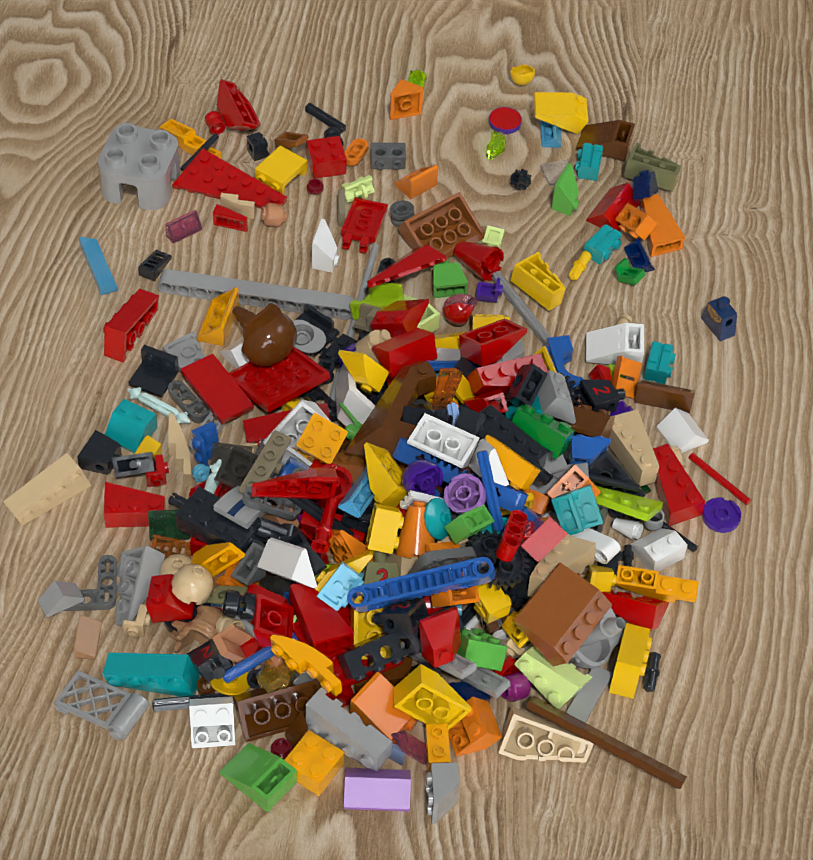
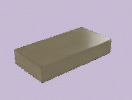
M339 189L338 225L343 227L345 222V189Z

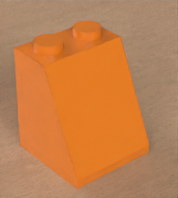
M376 672L351 699L350 714L355 712L360 716L365 726L372 725L394 744H400L404 739V734L408 730H413L417 724L416 718L394 707V687L379 672Z

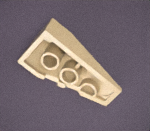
M511 707L504 725L498 753L522 761L534 759L539 761L587 762L593 743L536 715Z

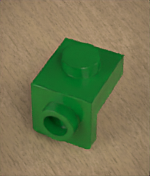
M623 258L615 266L618 282L636 285L646 275L644 269L630 267L627 258Z

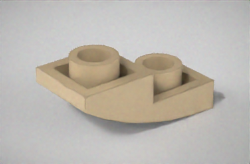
M221 193L222 206L250 219H254L255 202L239 200V195Z

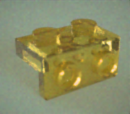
M270 658L264 662L256 678L260 687L269 694L277 688L280 690L285 688L290 683V678L295 674V671L289 669L285 662L276 667Z

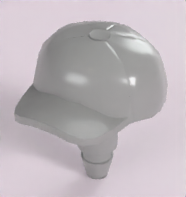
M610 608L569 662L576 667L593 669L603 665L608 661L612 649L623 636L625 620L621 617H616Z

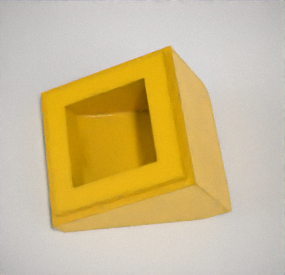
M147 435L135 454L154 452L155 458V455L162 453V445Z

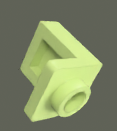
M487 226L481 243L500 248L505 230Z

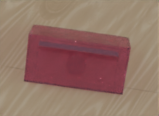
M193 210L166 223V237L172 243H176L201 231L202 225L197 211Z
M405 730L391 734L404 753L423 765L427 764L425 743Z

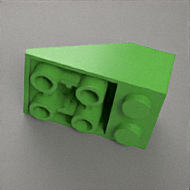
M464 627V629L460 630L461 645L457 652L458 655L476 663L477 667L502 671L507 646L500 643L501 639L492 637L493 635L484 633V630L472 628L471 631Z
M250 743L219 771L221 776L267 813L297 783V770L281 757Z

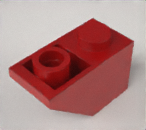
M501 388L464 400V403L469 408L478 412L490 404L501 413L509 411Z

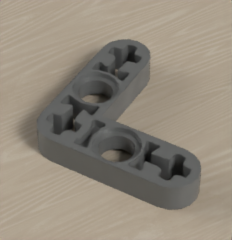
M176 380L169 383L168 394L183 412L188 413L187 416L194 423L204 422L211 411L203 400L200 401L183 382ZM186 399H190L193 401L191 404L183 403V401Z
M298 467L295 468L292 473L303 471L306 469ZM248 487L244 491L242 501L250 508L287 520L297 519L301 512V508L287 498L254 497L253 500L250 499L252 487ZM273 500L277 506L271 507L267 504V501Z
M473 547L428 551L419 557L408 574L475 559L477 556Z
M104 555L99 559L97 589L80 590L83 597H90L92 600L86 604L78 603L63 611L110 610L114 608L117 600L118 569L114 556ZM106 563H110V572H106ZM111 579L113 583L106 586L102 584V581ZM105 592L109 593L108 602H104Z

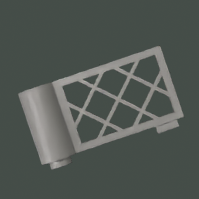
M79 670L54 702L56 711L65 715L69 712L108 730L109 735L115 740H125L149 707V702L140 694H130ZM79 679L85 680L88 683V686L78 689L75 687ZM98 688L105 689L106 694L93 697L92 690ZM90 691L91 698L78 700L77 694ZM75 695L76 702L70 704L63 703L66 697ZM116 696L123 698L120 703L111 705L110 698ZM108 700L109 706L96 709L95 702ZM93 704L94 710L83 712L80 709V706ZM109 711L111 713L106 722L98 718V714Z

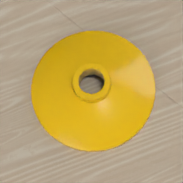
M248 672L229 683H226L223 678H215L210 681L211 686L216 691L225 695H238L250 688L247 683Z

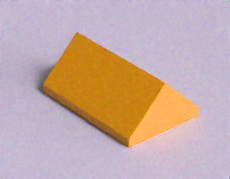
M237 287L211 300L197 336L198 341L219 346L225 345L235 319L232 310L235 306H239V289Z

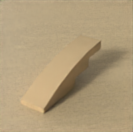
M169 413V455H176L177 471H183L184 486H192L191 462L187 442L174 414Z

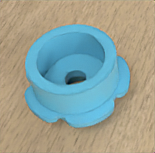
M198 464L192 470L193 478H195L196 482L206 481L211 472V469L204 464Z

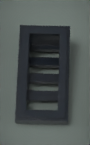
M155 250L138 267L139 276L155 282L172 259V255Z

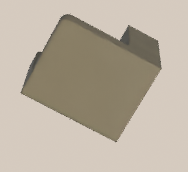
M362 303L360 305V317L354 323V327L372 332L373 329L370 323L376 312L382 308Z

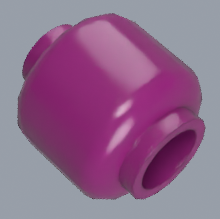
M516 672L504 676L511 684L501 694L504 699L509 702H516L529 696L531 682L523 673Z

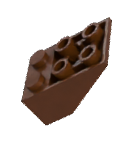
M614 120L585 125L576 149H582L584 143L602 145L603 156L625 161L632 142L635 123Z

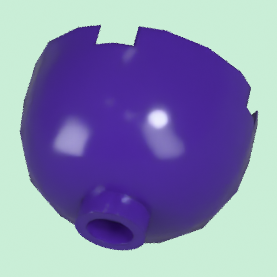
M419 459L406 467L402 475V485L407 494L411 490L434 496L436 494L434 490L437 485L441 486L443 472L433 462Z

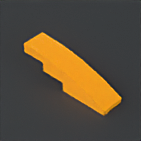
M172 118L159 127L161 130H166L174 135L178 140V146L190 155H193L207 141L197 136L195 129ZM210 147L207 150L210 153L216 155L217 157L222 158V153L212 147Z

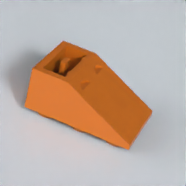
M333 530V537L329 540L330 548L334 553L333 557L337 563L369 550L365 544L343 530ZM374 555L369 562H374Z
M454 541L425 544L426 552L460 548L459 544H455ZM478 585L439 592V594H431L432 607L480 602Z

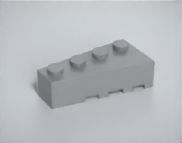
M321 687L306 704L308 730L344 751L346 756L356 759L366 768H371L377 772L392 753V741L372 725L365 726L359 715L355 712L352 714L348 713L341 707L343 705L342 702L338 699L331 700L326 696L327 691Z

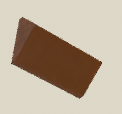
M639 379L634 403L668 410L677 408L690 414L695 392L691 389Z

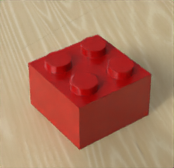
M340 136L306 140V158L313 179L346 174L347 159Z

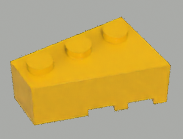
M488 583L478 585L480 602H474V609L486 624L509 615L512 602L510 597L504 594L501 587L497 590L495 585L490 589Z

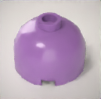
M460 474L451 479L452 482L444 490V499L447 506L459 515L476 507H481L486 502V491L483 483L471 474Z

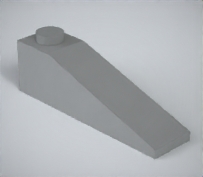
M147 545L122 551L117 569V576L120 577L117 592L120 593V599L116 603L115 625L122 626L124 620H134L140 604H143L148 596L151 576L160 575V568L165 554Z

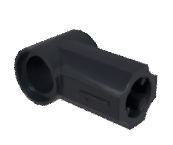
M261 517L256 526L255 535L265 539L274 538L284 541L295 533L298 528L293 524H279Z

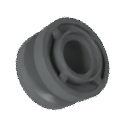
M405 200L393 203L390 206L391 223L399 227L405 220L415 215L414 205Z

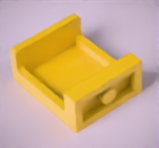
M279 146L255 168V178L284 194L285 186L298 174L305 176L308 173V160Z

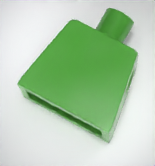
M447 259V261L434 265L433 298L467 295L468 281L459 263H450L449 259Z

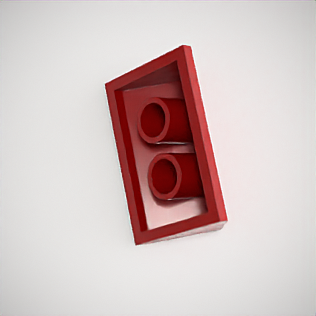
M629 183L612 187L587 217L586 221L600 228L607 224L613 230L616 229L620 232L621 229L618 227L620 224L615 218L627 203L638 208L641 201Z
M420 328L405 332L371 348L384 369L389 372L388 375L391 379L395 378L402 366L417 361H434L438 358L434 333Z

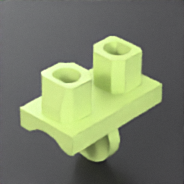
M372 176L359 177L354 182L342 184V189H345V201L347 203L352 202L355 197L366 199L369 194L374 193Z

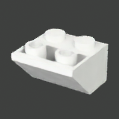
M233 696L190 699L192 748L235 745Z

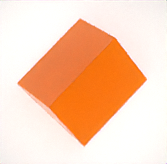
M401 79L390 93L389 119L395 120L422 114L423 87Z
M438 165L420 168L394 182V184L411 200L437 185Z

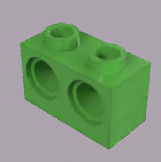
M483 504L481 507H476L461 514L444 527L454 543L457 544L482 531L495 521Z

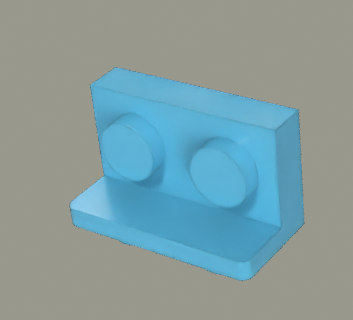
M342 561L317 594V597L336 611L341 606L345 608L348 604V592L352 588L361 586L364 583L362 580L364 573L356 572Z

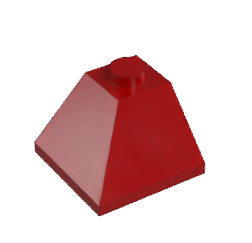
M457 607L419 620L422 657L434 668L454 661L461 645Z

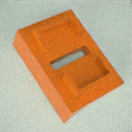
M624 355L617 356L612 380L615 389L623 388L627 398L635 399L642 363L627 359ZM620 375L633 378V381L621 378Z

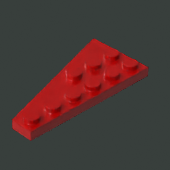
M205 149L198 153L172 184L173 189H185L190 193L198 192L207 197L220 200L221 193L239 195V200L255 202V206L259 209H262L267 203L283 206L287 201V196Z

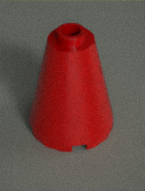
M461 241L454 247V256L484 281L493 280L492 274L500 271L502 268L499 265L501 261H504V253L498 247Z

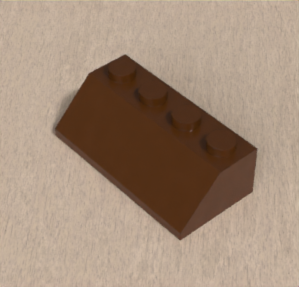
M572 401L576 419L574 424L554 417L555 421L559 423L565 422L571 425L575 432L593 437L603 436L605 438H610L615 416L610 415L611 411L599 409L598 412L593 411L592 406L581 404L578 407L574 405V401Z
M315 679L295 685L291 680L233 695L237 718L245 742L286 732L301 711L306 720V704L321 688L320 682Z

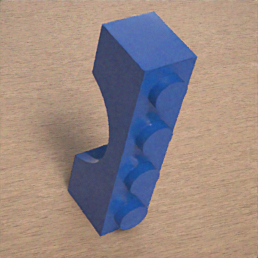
M569 335L547 338L545 347L548 350L556 372L563 373L564 377L570 376V381H576L574 387H579L583 377L572 375L564 367L565 364L572 360L573 346Z

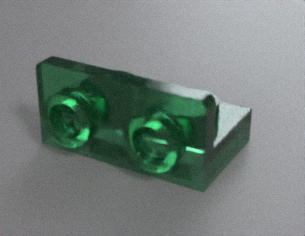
M178 510L148 511L150 541L190 539V535L177 528L175 513Z

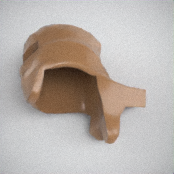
M198 606L197 615L192 621L186 623L175 620L172 626L177 628V631L173 630L169 635L177 641L173 651L179 653L183 647L188 646L194 640L204 644L218 634L216 622L222 616V611L211 606Z

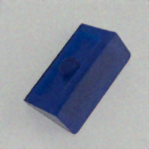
M640 239L624 247L633 267L644 269L645 272L655 270Z

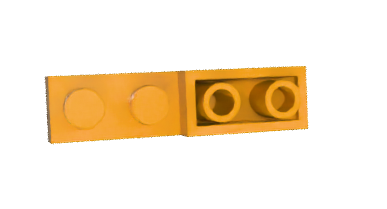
M619 565L615 585L643 596L675 603L676 600L696 603L699 581L659 575V571Z
M278 635L270 637L272 652L277 657L281 656L289 669L292 671L296 670L300 675L306 670L312 679L316 678L320 682V685L327 693L331 692L335 697L342 692L341 681L333 674V662L325 655L295 639Z

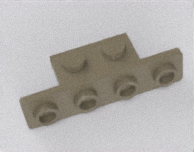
M276 430L273 431L241 484L239 493L244 494L248 487H252V483L272 479L276 474L279 475L284 466L282 463L283 454L291 443V437Z

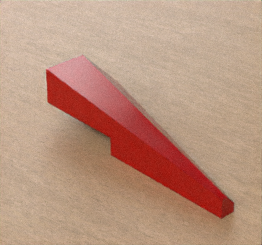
M429 245L418 247L367 281L368 287L372 288L447 261V258Z

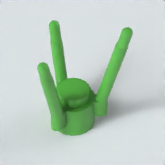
M340 402L339 405L354 423L353 425L349 424L345 428L348 431L346 438L352 441L363 424L358 422L347 407Z

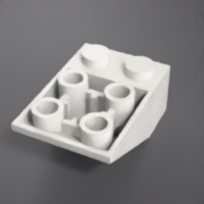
M623 323L586 333V362L615 364L617 356L624 355L627 359L642 363L644 356V324Z

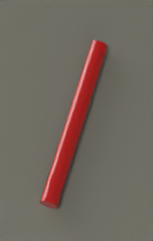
M695 453L690 454L688 458L746 506L751 502L748 496Z

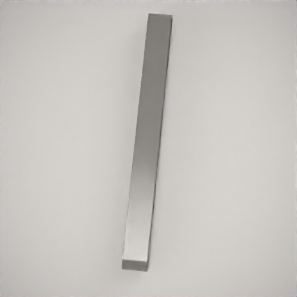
M170 269L162 271L157 286L158 290L165 294L212 300L237 287L239 289L240 305L265 308L272 302L281 311L303 313V306L308 304L311 307H315L325 316L343 320L352 318L350 303L352 300H355L348 295Z

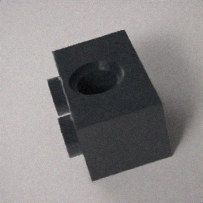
M535 364L522 365L505 399L516 407L525 404L532 406L548 374Z

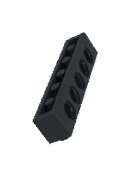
M451 605L444 607L438 611L429 614V616L435 615L437 613L443 612L456 606ZM459 616L460 630H462L464 626ZM420 627L410 634H386L337 655L346 679H354L355 682L367 677V672L373 670L376 673L385 669V664L389 662L396 664L403 661V656L409 653L411 656L421 653V641L417 637ZM401 638L405 641L404 649H401L399 646ZM382 647H384L387 650V655L385 658H383L380 654V650ZM363 655L368 658L367 666H364L361 662Z

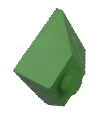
M568 163L555 184L552 210L571 216L574 210L577 211L580 201L578 200L579 191L571 163Z

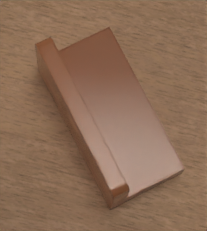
M232 624L212 639L221 656L239 663L246 659L240 646L253 636L250 632Z

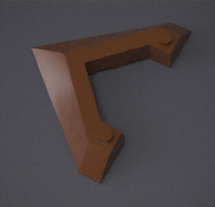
M417 361L401 367L345 450L344 455L352 456V454L364 456V459H366L364 444L368 442L388 450L392 456L399 438L409 439L416 425L402 422L404 406L413 405L419 395L436 390L437 374L429 361ZM421 455V456L419 457V458H421V459L426 460V459L424 458L425 455ZM393 457L398 466H408V464L403 463ZM469 465L465 468H462V472L466 469H469V474L474 473V471L469 467Z

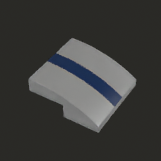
M237 486L214 504V511L248 529L257 517H263L265 512L246 506L242 501L243 494L239 493L240 486Z

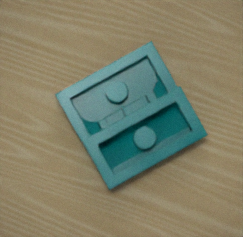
M591 484L552 498L560 526L569 535L583 532L584 529L603 524L604 522Z

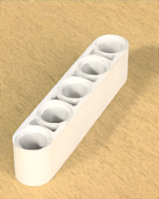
M549 512L543 516L551 517L560 526L556 513ZM590 528L571 535L595 542L594 560L602 564H607L621 549L616 540Z

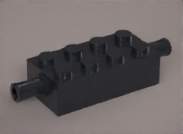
M463 403V405H460L459 408H458V409H459V413H460V410H461L462 406H464V407H466V408H469V407H468L465 403ZM491 404L481 410L480 413L486 414L487 418L475 435L479 437V441L483 438L485 439L486 435L496 438L541 471L536 478L544 485H547L553 478V475L543 468L549 451Z
M198 487L189 499L175 492L172 493L173 496L170 495L168 503L179 508L175 513L177 528L207 545L231 542L244 553L247 552L253 542L265 548L267 540L255 535L256 526L260 520L259 517L248 529L214 511V504L220 497L201 487Z

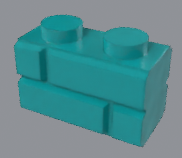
M584 143L582 149L578 150L577 159H580V161H576L575 171H578L577 177L579 179L598 180L603 151L602 145Z
M605 224L586 242L584 251L592 255L591 259L594 262L601 264L604 260H609L614 250L617 251L620 248L622 234Z
M657 341L652 342L644 380L665 384L667 377L671 378L673 367H670V364H674L676 353H673V345L662 344Z

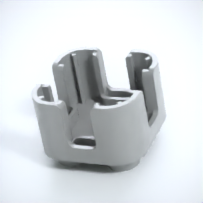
M131 123L118 125L111 132L98 159L101 192L104 199L111 203L119 204L123 198L122 183L137 187L140 208L158 210L166 206L171 197L170 179L176 180L180 176L177 138L166 130H153L138 127Z

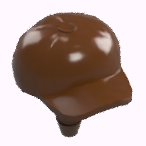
M269 303L257 315L241 306L233 308L232 313L243 328L244 341L241 351L249 362L266 367L280 363L288 357L295 347L297 330L293 321L286 314L282 313L275 303Z

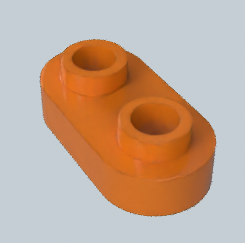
M357 138L353 140L344 151L347 165H357L368 152V142L365 139Z

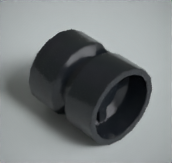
M227 589L222 616L229 618L239 616L240 620L252 621L255 614L257 594L245 592L243 595H240L239 591ZM240 601L244 602L243 610H239Z

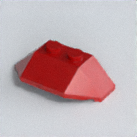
M221 79L219 81L216 105L225 121V125L230 129L240 131L260 127L261 123L251 103L237 89V85Z

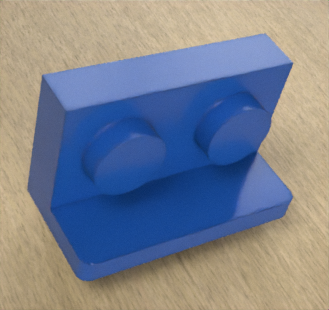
M213 421L192 430L193 439H191L196 451L194 454L196 462L208 467V460L219 456L218 447H220L217 428Z

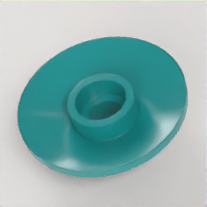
M433 498L427 503L425 508V525L427 531L434 539L441 540L449 535L444 526L452 521V516L444 500Z

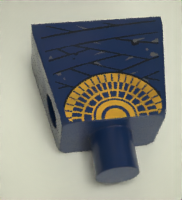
M722 296L708 302L701 319L719 342L735 336L737 312L730 305V299Z

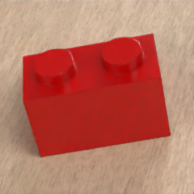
M173 574L151 576L146 608L152 623L193 619L195 602L191 601L190 604L184 603L173 594V586L171 584Z

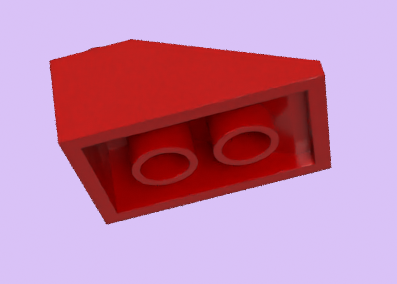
M429 299L395 301L377 311L370 325L373 331L385 329L389 332L391 338L417 328L430 301Z
M504 318L460 334L461 356L481 367L491 365V363L500 360L527 333V328Z

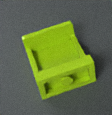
M383 283L369 288V294L363 301H351L350 308L353 319H359L360 305L362 303L383 309L395 301L404 300L402 285Z

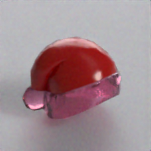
M457 294L449 297L444 301L442 307L445 318L455 325L466 324L474 307L478 305V300L468 294Z

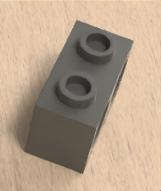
M371 142V169H406L405 143Z

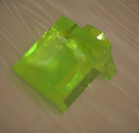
M410 70L408 82L422 86L424 90L425 82H427V73L421 70Z
M495 130L491 133V141L487 144L486 157L490 160L503 153L506 146V138Z

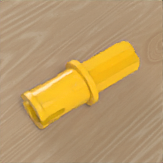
M583 251L578 260L573 263V268L568 275L570 280H578L582 272L587 269V264L592 258L589 252Z

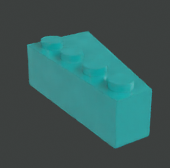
M109 652L102 673L107 683L114 687L178 697L196 695L197 681L200 679L188 654Z

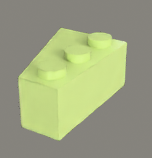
M535 646L528 649L515 662L516 667L558 709L568 703L593 678L589 674L584 675L576 670V666L572 663L553 667Z

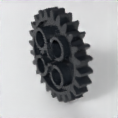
M488 529L485 530L484 534L481 531L477 535L473 534L471 539L468 540L466 547H473L477 558L486 557L492 561L493 566L495 561L497 564L495 578L488 583V587L491 589L495 585L496 589L499 590L503 586L507 590L509 586L515 588L516 584L520 585L530 568L528 566L530 559L526 558L528 552H522L523 547L519 546L513 560L505 562L496 556V549L501 534H497L495 530L490 534ZM481 567L479 573H487L489 571V567Z

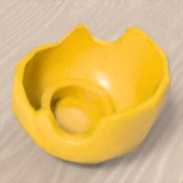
M526 64L512 67V71H510L511 79L515 84L527 85L534 79L535 69Z

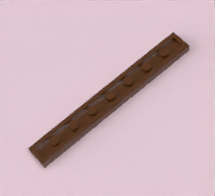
M534 695L527 703L526 708L668 784L678 789L682 788L687 777L682 773Z

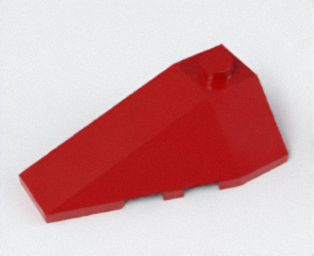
M322 466L252 483L251 497L324 500L330 497L334 498L337 485L336 469Z
M613 589L610 592H602L612 604L611 609L614 613L633 625L650 629V632L659 627L669 605L668 601L648 596L633 598V595L629 592H617L614 594Z

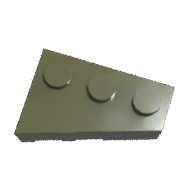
M636 143L627 160L624 177L673 192L678 181L681 166L665 157L661 159L655 156L654 151H646L640 148L641 144Z

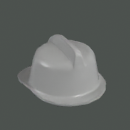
M304 320L293 321L297 330L295 348L305 353H315L324 347L326 336L323 331Z

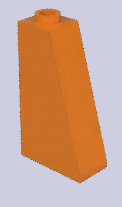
M659 194L643 197L640 210L657 223L646 238L649 255L654 257L683 249L685 236Z

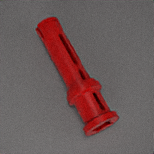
M333 497L326 499L320 524L314 531L315 539L311 542V548L317 553H326L330 548L329 540L333 537L332 525L339 504L338 500Z

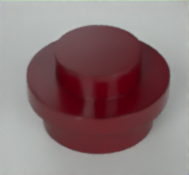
M311 179L306 189L310 194L316 195L323 192L324 185L319 179Z
M284 738L276 739L271 745V753L282 759H286L292 751L291 743Z

